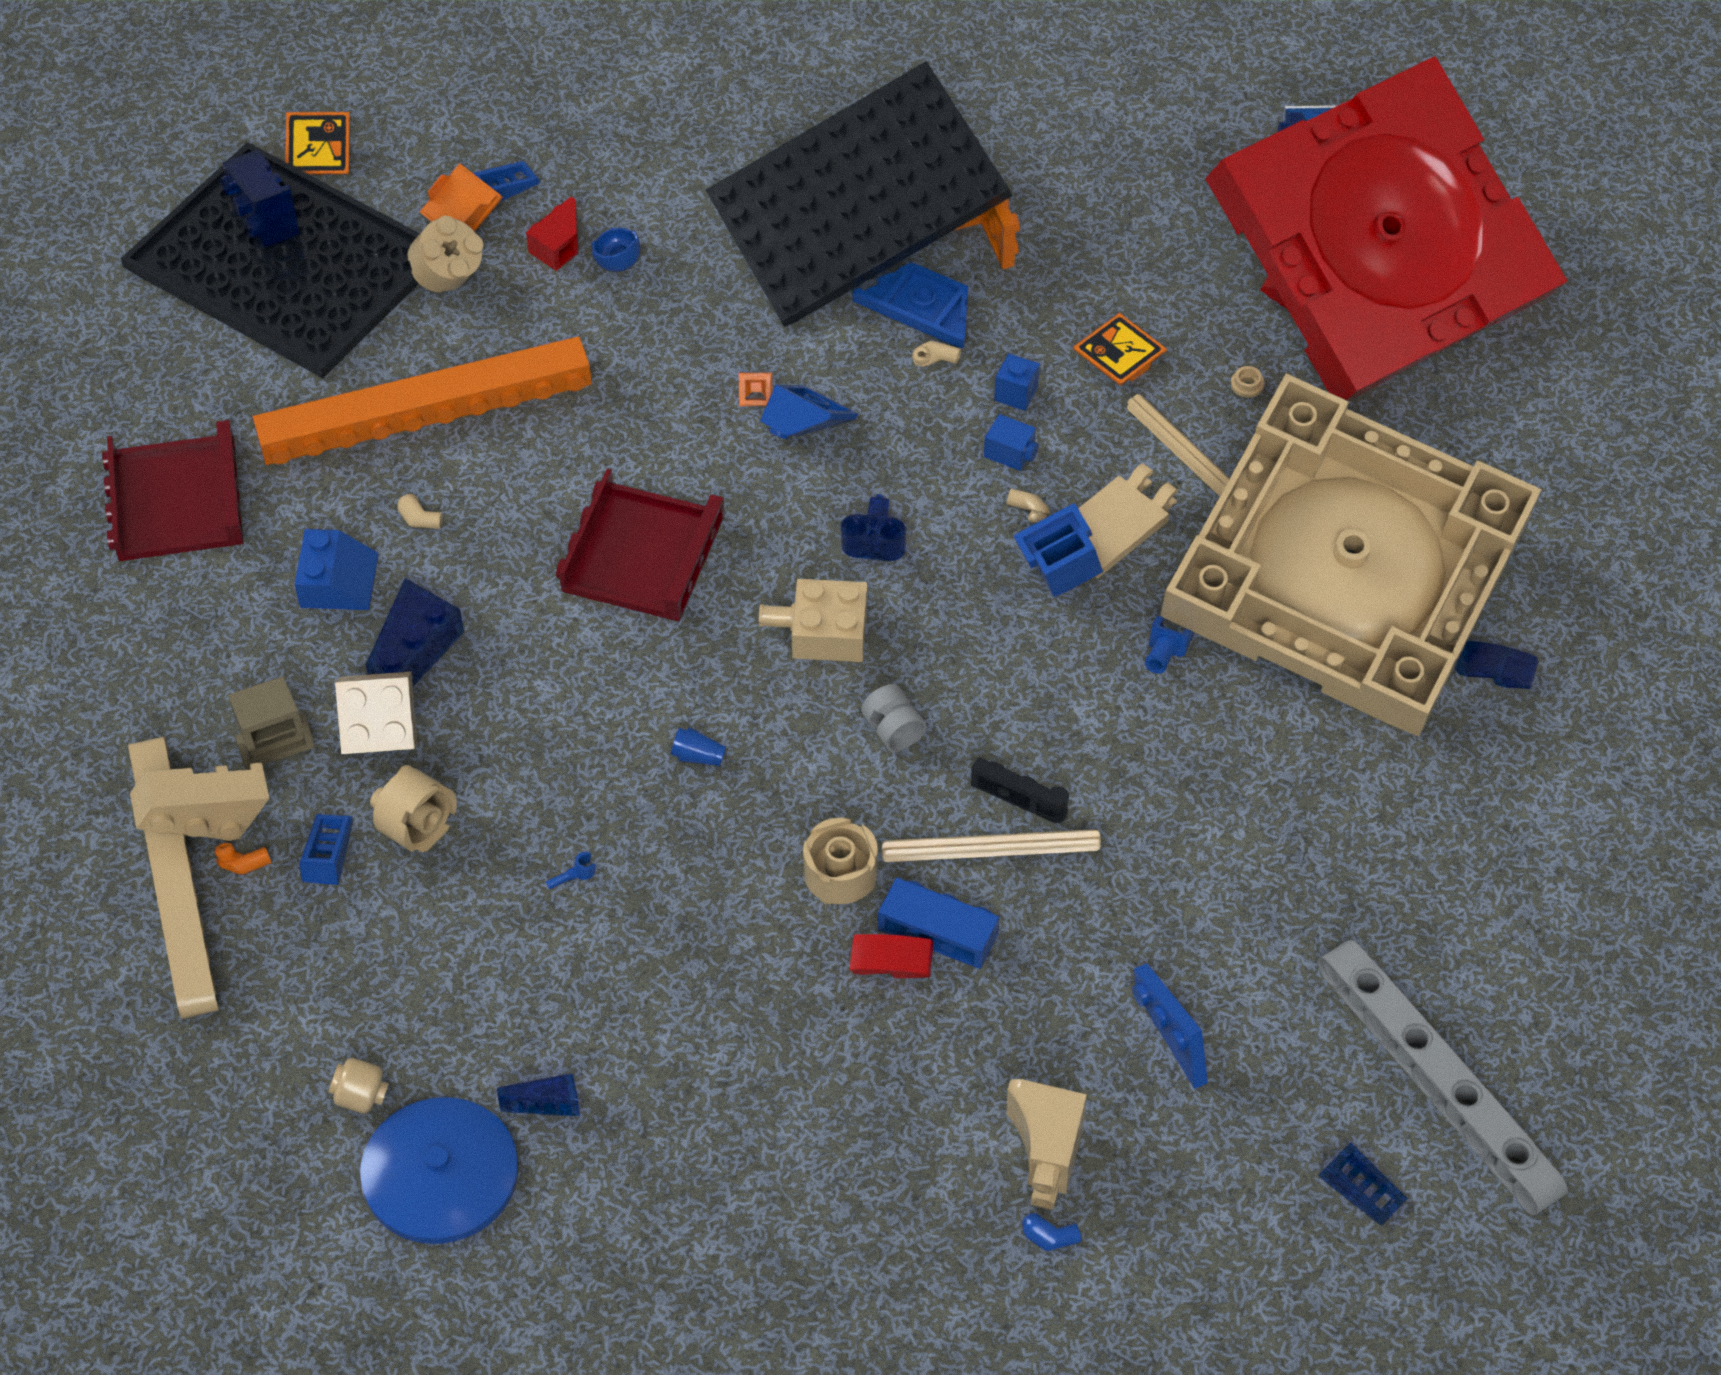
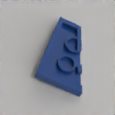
M1147 963L1134 968L1136 985L1132 986V992L1136 1002L1140 1007L1145 1006L1193 1088L1195 1089L1207 1084L1202 1030Z

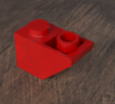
M569 197L561 205H557L551 213L538 223L533 224L526 232L528 252L555 271L579 253L576 199L573 197Z

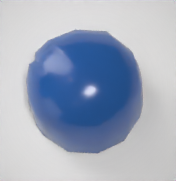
M611 228L601 233L596 241H592V255L600 267L609 272H622L631 268L637 262L641 251L640 241L636 232L626 228Z

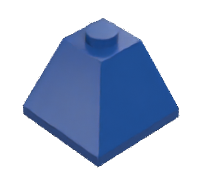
M775 385L760 422L770 426L769 432L773 435L788 439V436H801L855 420L858 413L804 385Z

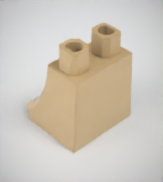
M1012 1079L1007 1089L1006 1114L1016 1126L1026 1149L1029 1166L1028 1185H1031L1032 1189H1034L1031 1204L1054 1210L1058 1192L1066 1194L1084 1128L1087 1094L1028 1080Z

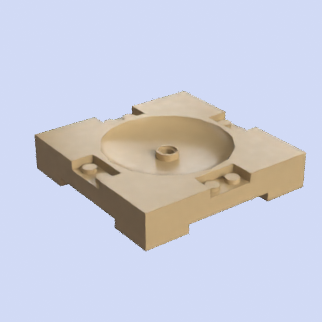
M1286 373L1261 417L1253 438L1199 535H1196L1167 587L1160 616L1254 661H1257L1259 656L1322 685V693L1419 737L1533 512L1542 489L1478 460L1474 466L1469 465L1348 410V401ZM1346 550L1354 551V552L1357 553V554L1349 553V552L1346 551Z

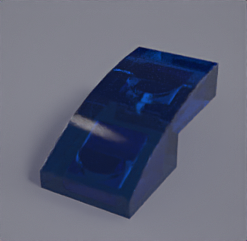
M1467 641L1458 659L1456 670L1459 675L1466 677L1493 678L1495 685L1504 688L1531 689L1539 661L1536 656L1514 648L1492 643Z

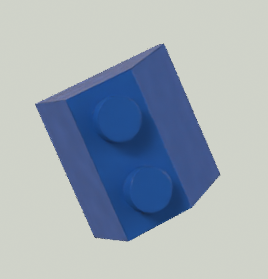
M305 529L294 584L300 608L369 610L379 556L378 552L340 530Z

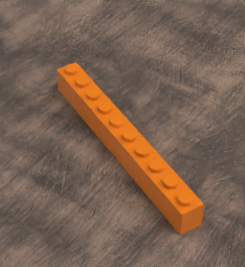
M578 336L252 417L265 465L273 463L285 464L290 459L305 455L317 456L323 451L338 447L350 448L358 442L370 439L382 440L390 434L403 431L414 432L423 426L435 423L447 424L455 418L471 414L479 416L488 410L500 407L511 408L517 406L520 402L536 398L543 400L551 397L553 394L568 390L576 392L585 386L592 385L590 364Z

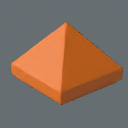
M739 372V406H767L772 394V372ZM751 392H761L765 398H747V396Z

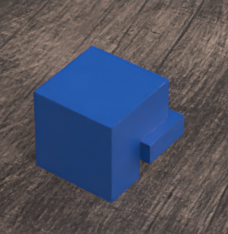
M1075 503L1013 535L1031 568L1037 567L1053 597L1063 594L1103 573L1096 550L1089 539L1092 536L1091 529Z

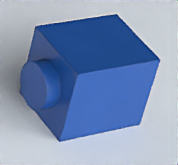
M1008 353L995 377L994 401L1026 411L1038 389L1040 363Z
M999 414L985 436L984 457L1021 471L1026 461L1032 462L1037 454L1039 444L1035 442L1036 428Z

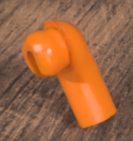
M227 842L218 845L215 849L218 866L239 875L247 874L271 864V859L265 847L245 855L235 851L233 845Z

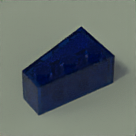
M258 149L222 163L225 174L224 177H221L222 186L228 196H234L233 203L239 216L245 215L247 218L245 219L246 226L252 237L257 236L263 247H267L300 234L291 189L288 185L281 187L278 184L282 181L278 173L272 175L270 171L272 170L271 165Z
M404 578L365 664L367 674L412 672L414 687L464 633L460 609Z

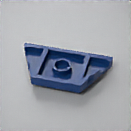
M910 262L898 268L894 273H887L877 278L876 285L864 291L859 287L852 293L853 302L958 348L963 349L965 346L968 286Z

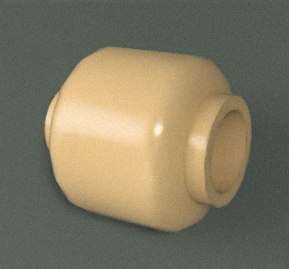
M349 1058L345 1061L344 1065L337 1064L328 1093L334 1095L333 1101L335 1105L366 1114L371 1111L374 1103L382 1105L389 1083L381 1081L383 1070L380 1066L356 1058Z

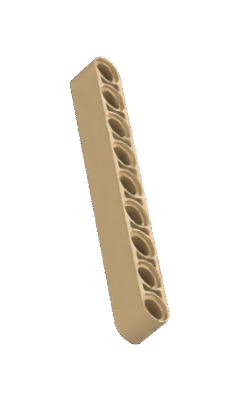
M165 736L128 744L135 785L145 771L172 769ZM144 830L180 1017L185 1019L218 1011L219 1006L215 997L217 994L213 974L209 966L211 963L207 943H205L203 935L204 928L201 913L197 905V892L191 874L192 867L189 852L185 844L186 837L182 834L156 833Z

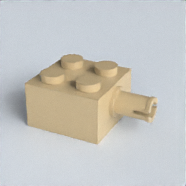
M797 579L795 603H792L791 607L760 604L759 627L790 628V631H792V658L863 662L868 606L867 582Z

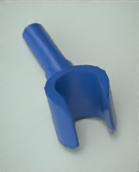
M589 852L579 853L575 857L573 868L545 881L548 888L552 889L575 878L587 880L593 877L596 871V864L588 867L582 866L590 862L591 854Z

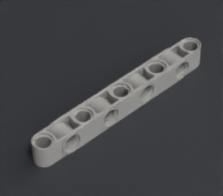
M1347 940L1318 958L1317 965L1321 975L1529 1214L1537 1215L1568 1193L1566 1182L1558 1170L1360 945L1353 940ZM1361 989H1369L1372 993H1366ZM1408 1044H1417L1421 1048H1413ZM1457 1100L1468 1101L1471 1105H1463ZM1508 1158H1517L1522 1164L1513 1163Z

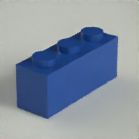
M896 877L878 911V930L890 935L931 939L934 942V952L981 969L999 934L1000 916L993 914L984 907H974L960 902L950 894H939L926 889L918 882L905 881Z

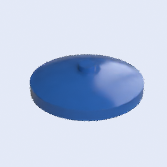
M458 1098L425 1099L398 1110L388 1117L373 1133L362 1157L360 1170L361 1185L365 1200L373 1215L394 1234L420 1243L440 1244L454 1242L483 1230L506 1208L514 1193L518 1179L517 1152L512 1136L506 1126L486 1108L474 1102Z

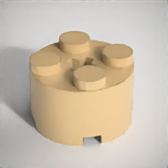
M442 216L430 222L412 242L408 250V261L410 260L412 267L411 273L421 286L430 291L439 293L453 291L461 287L479 267L484 247L483 241L464 222L453 219L451 216Z
M405 765L389 780L384 788H378L373 793L370 805L374 808L373 823L377 831L411 852H414V850L425 852L448 831L450 826L446 824L449 813L455 815L457 800L455 793L451 789L422 771Z
M832 818L817 824L811 830V835L803 846L804 879L809 890L825 904H849L862 899L874 889L878 875V847L876 839L869 828L863 824L862 827L853 824L851 819Z

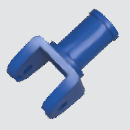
M1157 615L1152 623L1149 645L1152 647V650L1145 659L1146 668L1156 674L1165 672L1172 656H1184L1194 636V632L1186 628L1183 633L1165 628L1163 624L1165 618Z

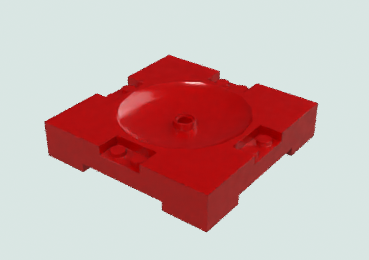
M1436 56L1357 93L1351 100L1312 119L1302 120L1223 158L1205 178L1237 235L1244 233L1301 331L1309 345L1304 351L1327 391L1346 401L1356 398L1392 379L1401 372L1546 299L1568 282L1519 197L1511 199L1483 152L1480 144L1485 139Z

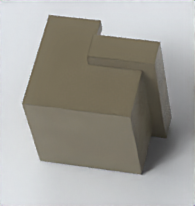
M283 676L228 695L239 734L234 737L245 770H250V764L262 763L264 765L315 747L304 712L299 714Z

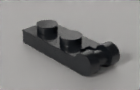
M980 757L973 764L971 769V786L1048 821L1061 823L1067 818L1069 793L1066 789L1062 787L1047 788L1038 784L1031 777L1020 776L1005 769L997 762H989Z

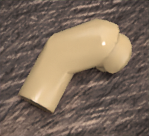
M928 341L914 349L912 359L920 367L929 366L940 360L957 364L961 356V348L936 341Z
M1010 489L1007 505L1029 510L1028 520L1030 523L1036 524L1045 519L1047 515H1050L1049 506L1036 494Z
M406 494L400 497L397 504L398 512L410 527L441 529L442 512L424 511L418 502V498L413 494Z

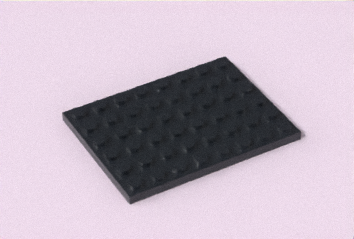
M927 61L706 189L707 194L784 327L799 321L1012 197L1008 186Z
M247 142L121 258L123 268L317 376L324 378L419 284L411 273L412 267L410 260L408 261V250L420 233Z

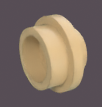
M1244 366L1233 374L1231 388L1234 393L1241 397H1255L1264 389V378L1255 367Z

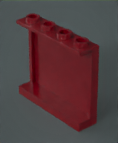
M230 420L216 422V436L116 449L113 437L107 436L108 450L102 451L104 469L109 471V477H104V488L106 497H111V503L105 504L108 524H112V530H107V541L109 550H116L119 561L244 544L235 441Z
M606 469L602 480L596 481L594 485L593 500L590 506H585L582 511L581 526L578 532H573L570 537L569 552L566 558L560 559L558 563L556 578L560 579L561 592L680 622L725 517L724 497L710 494L706 506L615 484L613 483L612 470Z

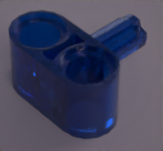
M877 494L876 497L870 498L867 515L852 514L842 520L841 549L846 555L854 558L895 561L904 556L906 551V526L899 519L888 517L890 501L884 498L882 494Z

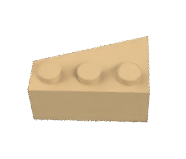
M262 763L250 764V770L228 771L227 765L215 766V772L193 774L192 768L145 771L130 792L136 829L232 841L242 837L269 800V793Z

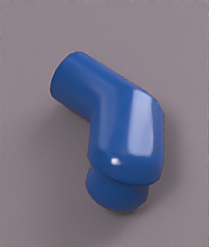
M1036 1213L1028 1214L1022 1221L1024 1235L1045 1251L1081 1243V1235L1076 1223L1056 1228Z

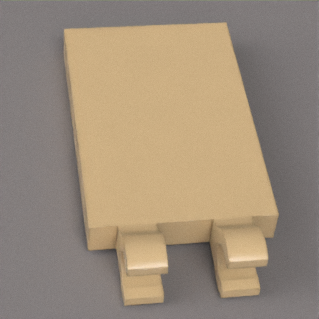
M1144 463L1140 464L1133 471L1127 481L1121 476H1117L1078 508L1091 529L1092 536L1089 539L1096 550L1103 569V573L1095 576L1097 579L1165 525L1169 520V513L1166 511L1177 503L1173 496L1178 493V489L1169 482L1165 483L1158 490L1152 500L1141 493L1152 484L1148 477L1153 474V470Z

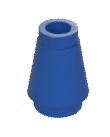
M679 727L670 755L678 757V761L720 767L726 746L721 745L719 742L691 727H688L687 730Z

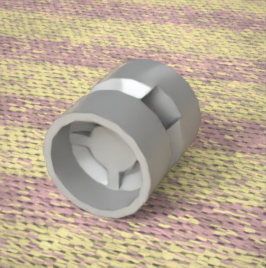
M896 684L880 687L871 693L862 704V715L870 726L876 730L878 737L890 752H898L915 744L926 731V722L916 708L911 706L910 700L900 686Z

